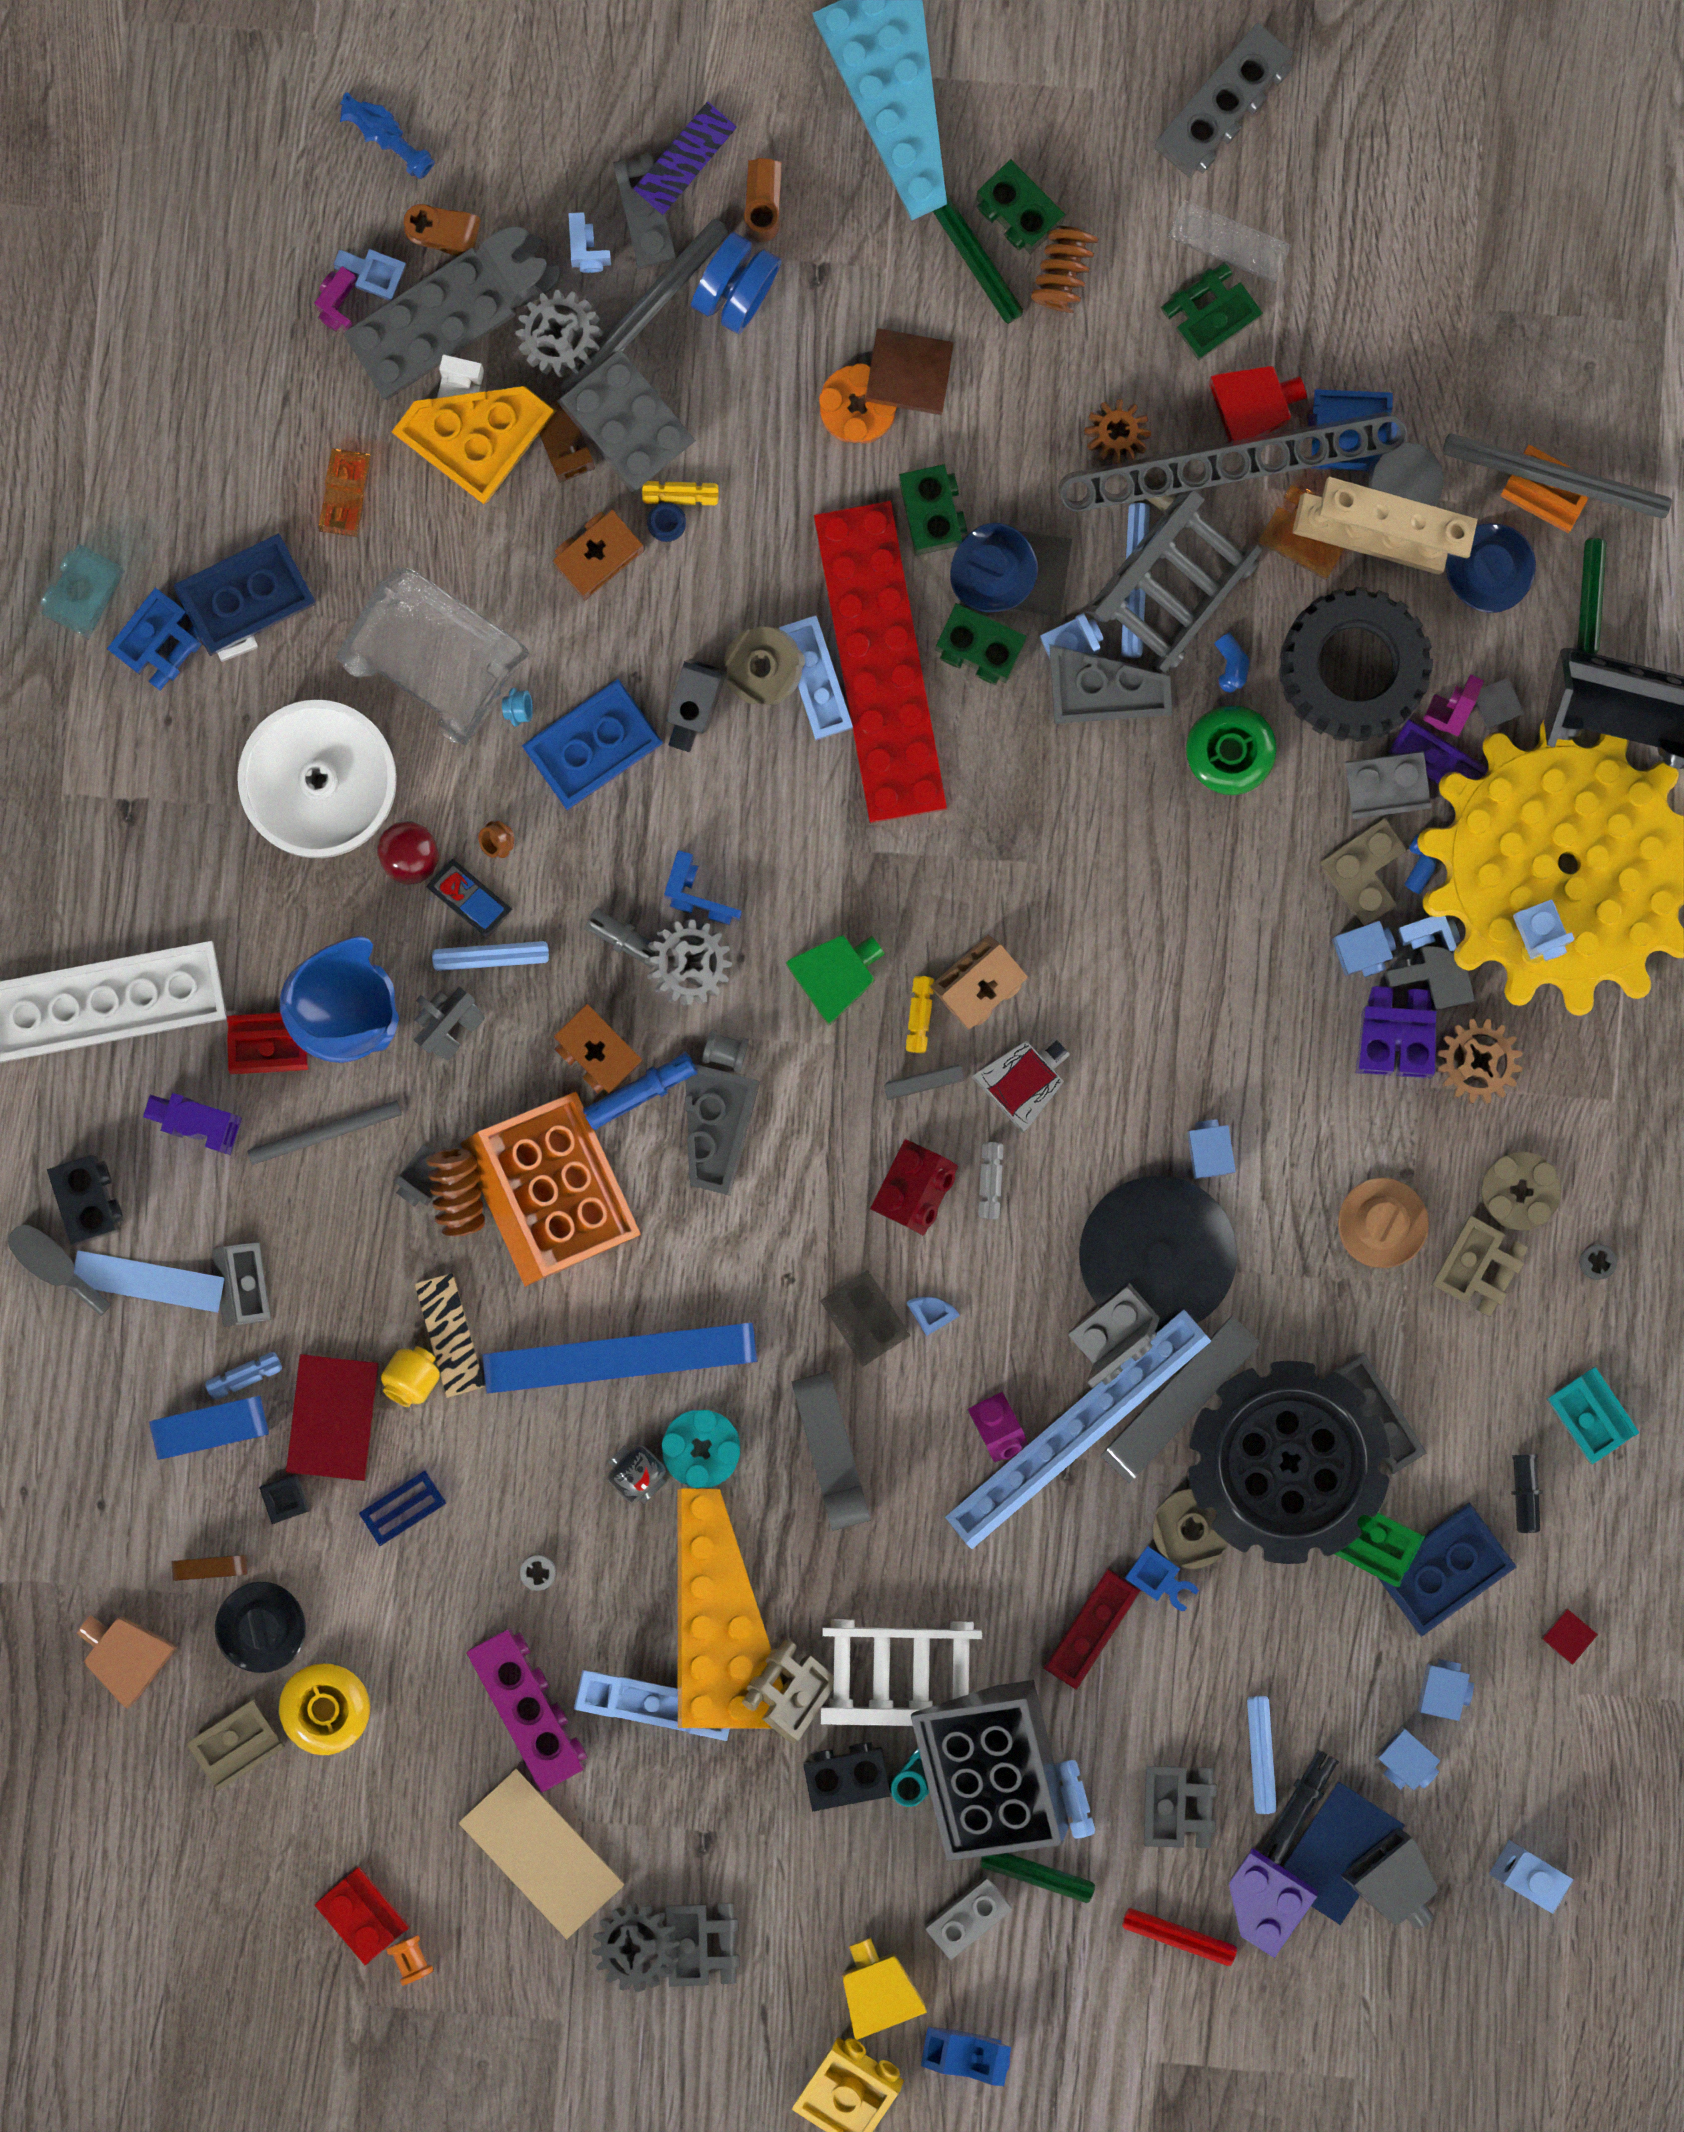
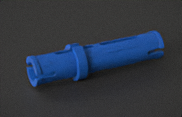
M685 1051L680 1056L658 1068L652 1066L646 1070L647 1074L590 1106L584 1107L583 1112L587 1115L585 1116L594 1130H597L599 1127L636 1108L657 1095H660V1097L665 1096L669 1093L668 1089L698 1074L697 1069L694 1067L695 1064Z

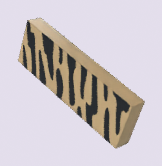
M454 1273L416 1283V1291L446 1397L449 1398L486 1387Z

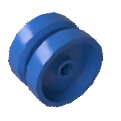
M733 232L723 242L708 264L693 296L691 307L709 317L717 313L725 303L721 313V324L739 335L750 323L765 299L782 261L764 249L755 254L746 266L752 252L751 241Z

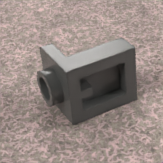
M424 1144L403 1172L394 1179V1182L400 1186L396 1193L414 1207L419 1201L424 1205H429L435 1197L431 1193L430 1188L438 1182L432 1181L428 1177L429 1171L437 1167L426 1164V1158L435 1152Z

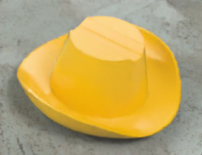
M314 1664L296 1672L285 1684L279 1701L280 1721L287 1736L299 1748L315 1755H332L349 1748L364 1732L370 1715L369 1696L361 1680L348 1669L334 1664Z

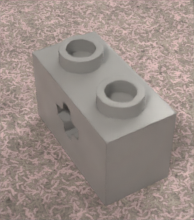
M985 1875L925 1924V1930L951 1961L1010 1913L1012 1907L988 1876Z

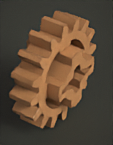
M1470 1019L1467 1025L1468 1030L1466 1031L1460 1025L1453 1027L1456 1035L1455 1039L1449 1036L1443 1037L1442 1041L1448 1046V1049L1437 1051L1436 1056L1445 1059V1064L1439 1066L1436 1070L1439 1073L1447 1072L1448 1078L1442 1083L1443 1087L1452 1084L1457 1087L1453 1097L1458 1098L1463 1093H1467L1468 1104H1474L1477 1096L1482 1097L1484 1104L1491 1103V1093L1494 1092L1501 1099L1506 1096L1503 1089L1504 1085L1512 1088L1516 1086V1081L1510 1076L1512 1073L1522 1072L1523 1068L1514 1064V1059L1523 1054L1522 1051H1512L1511 1045L1517 1040L1515 1036L1507 1039L1502 1036L1506 1028L1504 1025L1499 1026L1494 1031L1491 1029L1490 1019L1484 1020L1481 1028L1477 1027L1474 1019ZM1472 1036H1486L1494 1040L1495 1043L1491 1046L1482 1045ZM1459 1045L1463 1056L1461 1066L1455 1069L1454 1054ZM1473 1052L1478 1056L1485 1054L1488 1057V1061L1484 1064L1485 1072L1482 1068L1474 1070L1471 1067L1470 1063L1475 1059L1472 1054ZM1504 1054L1505 1068L1502 1076L1499 1077L1500 1075L1496 1070L1498 1058ZM1468 1077L1480 1079L1483 1085H1486V1088H1475L1463 1081Z

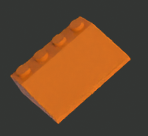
M577 1092L481 1130L460 1143L463 1149L470 1150L477 1158V1167L475 1169L479 1173L478 1184L525 1287L641 1235L594 1129L585 1117L587 1115L583 1112L584 1107Z

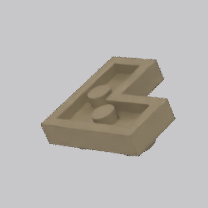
M1384 818L1321 861L1319 865L1361 926L1364 927L1397 906L1375 873L1407 850Z

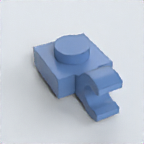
M371 249L368 250L365 260L339 250L334 262V269L339 271L343 266L355 276H358L355 288L388 301L393 300L406 267L405 262Z

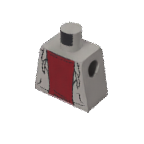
M1055 1038L1038 1053L1025 1041L977 1072L973 1076V1080L1018 1129L1024 1133L1064 1081L1054 1069L1070 1054Z

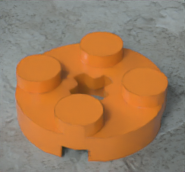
M855 364L854 366H846L837 370L826 380L820 393L821 420L831 435L840 441L861 444L871 443L885 435L893 424L897 407L866 402L865 407L867 411L863 414L858 410L853 413L848 410L851 405L849 399L851 396L855 395L860 398L866 395L870 367L866 364Z

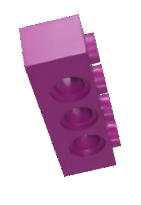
M511 1628L468 1650L466 1654L542 1793L583 1771L585 1765L582 1761L588 1758L577 1737L569 1738L564 1728V1725L569 1723L560 1704L558 1702L551 1704L545 1690L550 1688L540 1667L532 1669L526 1655L530 1654L531 1651L521 1632L514 1635ZM513 1662L520 1667L521 1678L519 1682L508 1684L501 1679L500 1667L503 1663ZM525 1697L536 1699L540 1704L538 1717L534 1719L524 1718L518 1709L520 1700ZM551 1732L557 1736L559 1748L555 1753L546 1754L538 1748L537 1739L540 1734Z

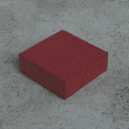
M1566 1608L1541 1639L1573 1665L1598 1634Z

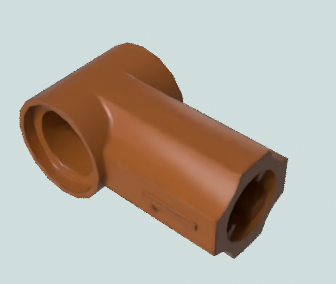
M757 158L755 160H748L744 221L748 236L758 242H767L773 239L780 227L782 162L773 159ZM758 213H766L773 219L766 227H757L751 220Z

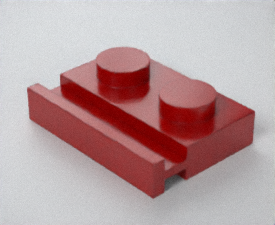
M281 1013L227 1016L228 1071L230 1075L309 1070L308 1052L303 1050L290 1036L283 1023Z
M360 1866L314 1904L364 1966L410 1928Z

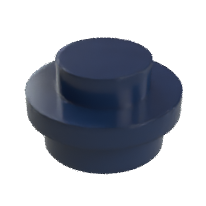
M660 503L649 512L647 518L648 530L655 539L661 542L675 541L685 531V514L680 507L673 503Z

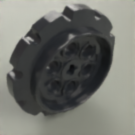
M1302 1361L1272 1362L1269 1374L1265 1377H1260L1255 1369L1249 1368L1230 1378L1216 1391L1221 1401L1220 1406L1215 1410L1206 1407L1201 1409L1193 1425L1188 1444L1190 1449L1196 1450L1200 1455L1199 1462L1196 1465L1189 1466L1187 1469L1190 1489L1199 1509L1213 1508L1215 1510L1216 1517L1211 1523V1528L1225 1542L1243 1553L1247 1552L1251 1546L1259 1545L1262 1548V1559L1272 1563H1306L1308 1561V1552L1312 1548L1317 1547L1324 1556H1330L1350 1545L1362 1534L1357 1524L1358 1518L1361 1515H1368L1370 1517L1377 1515L1385 1499L1390 1480L1388 1475L1382 1474L1378 1470L1379 1462L1382 1459L1389 1458L1391 1455L1388 1436L1384 1424L1378 1415L1367 1417L1363 1414L1362 1406L1367 1401L1366 1395L1351 1381L1337 1372H1331L1326 1379L1320 1380L1315 1374V1365ZM1283 1411H1290L1297 1420L1295 1429L1288 1434L1281 1433L1276 1427V1418ZM1319 1429L1327 1430L1332 1436L1330 1448L1323 1452L1317 1451L1311 1443L1313 1433ZM1250 1433L1259 1434L1264 1442L1263 1450L1255 1456L1245 1453L1242 1445L1243 1439ZM1283 1452H1286L1288 1455L1296 1454L1298 1456V1460L1294 1463L1296 1467L1294 1472L1289 1469H1280L1279 1465L1283 1462L1281 1456ZM1326 1468L1333 1473L1335 1482L1331 1489L1322 1492L1316 1488L1314 1476L1319 1470ZM1252 1473H1260L1266 1480V1488L1259 1495H1251L1245 1488L1246 1478ZM1294 1490L1301 1496V1507L1295 1513H1287L1281 1507V1498L1287 1491Z

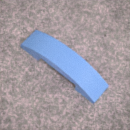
M582 1670L574 1705L575 1710L686 1731L690 1734L724 1741L728 1739L730 1729L678 1728V1688Z

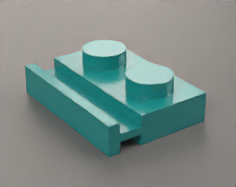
M1592 1367L1589 1371L1546 1398L1591 1465L1640 1433L1596 1367Z

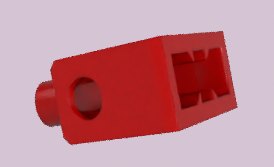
M1273 366L1216 374L1210 377L1208 383L1228 442L1273 433L1289 423L1291 415L1287 405L1307 399L1305 386L1300 376L1279 383Z

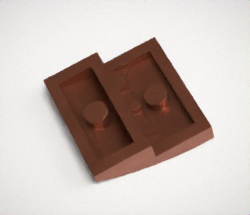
M877 328L865 402L942 415L954 342Z

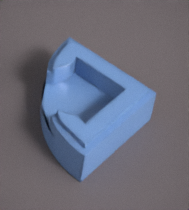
M918 1297L906 1302L926 1336L960 1316L953 1306L938 1298Z

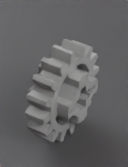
M555 290L554 297L550 300L542 293L540 294L541 304L536 306L529 302L527 306L531 314L529 316L520 315L518 318L525 326V329L516 331V336L520 340L525 341L518 348L523 355H529L527 362L532 367L540 364L539 369L545 375H548L552 367L559 377H563L566 367H570L576 374L579 372L578 362L582 360L588 365L592 362L587 355L589 350L599 351L600 349L598 344L593 341V338L603 336L602 330L594 326L600 318L595 311L589 312L592 306L586 299L579 302V297L575 292L571 291L567 298L564 299L562 292ZM558 310H568V311H572V312L576 313L577 315H574L573 313H571V314H569V315L566 316V315L560 314V313L558 312ZM561 327H562V328H563V329L561 330L562 337L559 338V339H556V337H557V332H556V330H557L558 328H561ZM554 351L559 353L561 357H551L541 352L548 353Z
M694 919L686 920L684 927H682L679 921L670 923L671 933L666 929H661L657 932L661 942L649 943L648 947L655 954L653 957L645 958V963L654 965V971L650 972L647 978H657L659 980V984L655 988L657 993L665 990L669 991L667 1001L675 1002L681 996L682 1006L691 1005L693 997L698 1004L707 1002L706 993L711 996H716L720 993L716 983L728 982L729 978L722 973V970L732 967V962L723 960V954L727 953L730 948L729 946L719 947L717 942L722 937L720 932L712 935L708 934L710 924L703 923L696 929ZM680 937H693L699 940V942L688 945L685 940L681 941ZM666 955L668 956V968H667V970H666V965H665ZM694 955L692 957L693 960L690 962L692 969L683 970L685 968L684 965L687 963L685 956ZM709 956L711 957V970L709 969ZM684 980H689L692 985L696 984L697 988L687 989L677 984Z

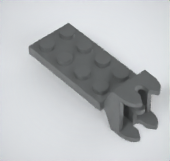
M513 226L502 229L484 240L478 251L470 248L348 329V331H345L343 335L382 398L389 400L440 366L443 355L454 357L516 316L512 308L526 305L529 302L532 303L540 298V294L549 292L559 280L561 270L558 265H546L544 258L534 257L543 239L537 235L528 234V231L522 227Z

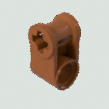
M417 204L408 209L404 216V231L408 240L417 246L440 250L453 256H460L470 248L475 249L481 218L463 211L446 210L426 204ZM420 217L427 218L428 226H430L425 227L423 233L416 232V227L413 224L418 223Z

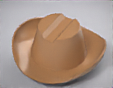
M1374 1178L1357 1185L1346 1196L1339 1212L1338 1229L1345 1249L1357 1261L1374 1268H1392L1409 1261L1420 1251L1428 1235L1429 1218L1423 1201L1408 1185L1391 1178Z

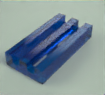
M425 1470L361 1511L359 1515L378 1545L382 1546L447 1504V1502ZM421 1482L427 1487L374 1522L370 1515ZM432 1495L435 1502L386 1534H381L379 1528Z

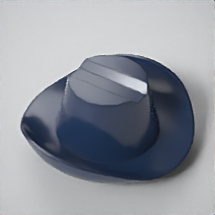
M987 523L974 529L963 539L962 544H959L950 568L951 586L958 599L972 609L983 612L1008 610L1022 603L1034 588L1038 573L1037 559L1032 546L1018 530L1002 523Z
M1489 523L1477 525L1470 557L1464 558L1448 553L1446 559V574L1454 593L1468 606L1486 613L1502 612L1517 605L1530 590L1536 572L1535 555L1528 540L1516 529L1503 524Z

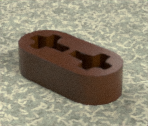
M246 1555L171 1561L173 1581L248 1575Z

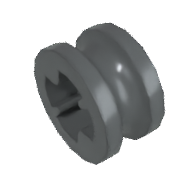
M1602 1244L1591 1245L1580 1256V1269L1590 1279H1606L1616 1270V1255L1608 1246ZM1598 1251H1601L1605 1254L1604 1261L1608 1263V1268L1605 1271L1599 1269L1598 1274L1591 1270L1593 1264L1588 1261L1591 1253L1596 1256Z

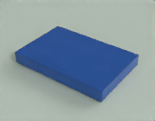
M617 679L523 744L522 747L568 811L664 743L623 684Z

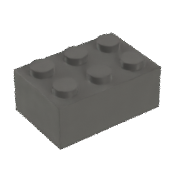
M621 349L616 351L556 401L631 493L639 489L696 441Z

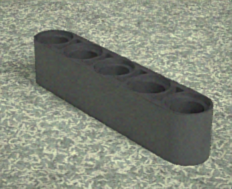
M1233 1315L1211 1336V1342L1180 1369L1100 1455L1128 1483L1152 1461L1261 1344V1341Z

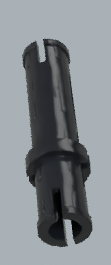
M1320 1749L1316 1750V1754L1302 1779H1296L1293 1785L1296 1787L1294 1793L1264 1845L1258 1851L1269 1858L1277 1844V1848L1270 1860L1278 1865L1282 1864L1285 1854L1315 1801H1321L1324 1795L1321 1791L1336 1765L1339 1764L1337 1759L1329 1756L1322 1769H1320L1328 1755Z

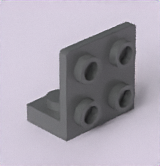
M1130 1283L1126 1284L1068 1333V1336L1094 1364L1087 1379V1383L1091 1388L1101 1381L1104 1385L1110 1383L1122 1372L1123 1369L1120 1366L1130 1357L1137 1361L1153 1346L1150 1342L1157 1335L1155 1330L1160 1317Z

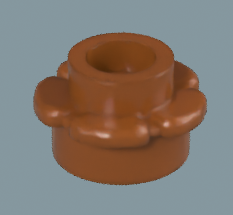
M499 820L488 822L485 828L480 830L478 836L482 851L491 858L497 856L499 858L507 857L510 854L509 851L514 846L515 838L513 831Z

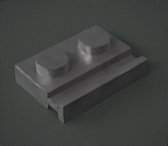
M1424 751L1345 761L1353 819L1431 809Z

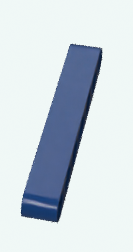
M753 1323L482 1354L487 1394L758 1362Z

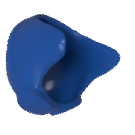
M350 937L322 948L291 971L282 987L280 1013L288 1033L303 1050L324 1061L336 1063L352 1062L372 1052L384 1051L396 1033L399 1015L395 1007L394 986L381 966L370 963L369 956L372 953L373 944L367 937Z

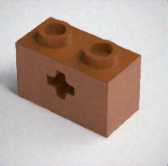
M613 510L607 515L603 512L596 514L584 526L587 531L576 541L573 537L568 538L554 551L557 555L552 560L554 566L584 601L644 552L642 543ZM593 545L598 549L604 545L605 547L602 550L604 558L600 561L596 557L588 560L587 558L590 556L588 548Z
M588 1004L553 1036L559 1043L554 1050L570 1066L577 1061L587 1071L582 1078L598 1094L603 1089L608 1094L613 1093L644 1063ZM591 1042L595 1046H599L601 1043L605 1045L602 1050L605 1058L601 1062L596 1058L591 1061L586 1059L590 1054L586 1047Z

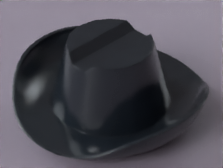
M253 1582L236 1589L222 1603L215 1620V1637L222 1654L232 1664L249 1672L268 1673L285 1667L298 1655L305 1639L306 1623L300 1604L285 1588L270 1582Z

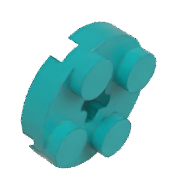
M710 1410L688 1411L678 1416L667 1428L662 1441L663 1461L669 1473L680 1483L693 1488L716 1486L729 1478L736 1469L741 1454L738 1432L734 1425L722 1414ZM698 1438L702 1442L707 1439L711 1441L712 1446L708 1449L711 1456L705 1460L702 1456L694 1458L690 1452L694 1449L692 1443L694 1439Z

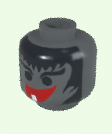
M624 1445L608 1461L613 1468L608 1473L607 1480L629 1503H636L640 1500L645 1504L666 1483L662 1478L666 1471L665 1466L643 1445H637L631 1450Z

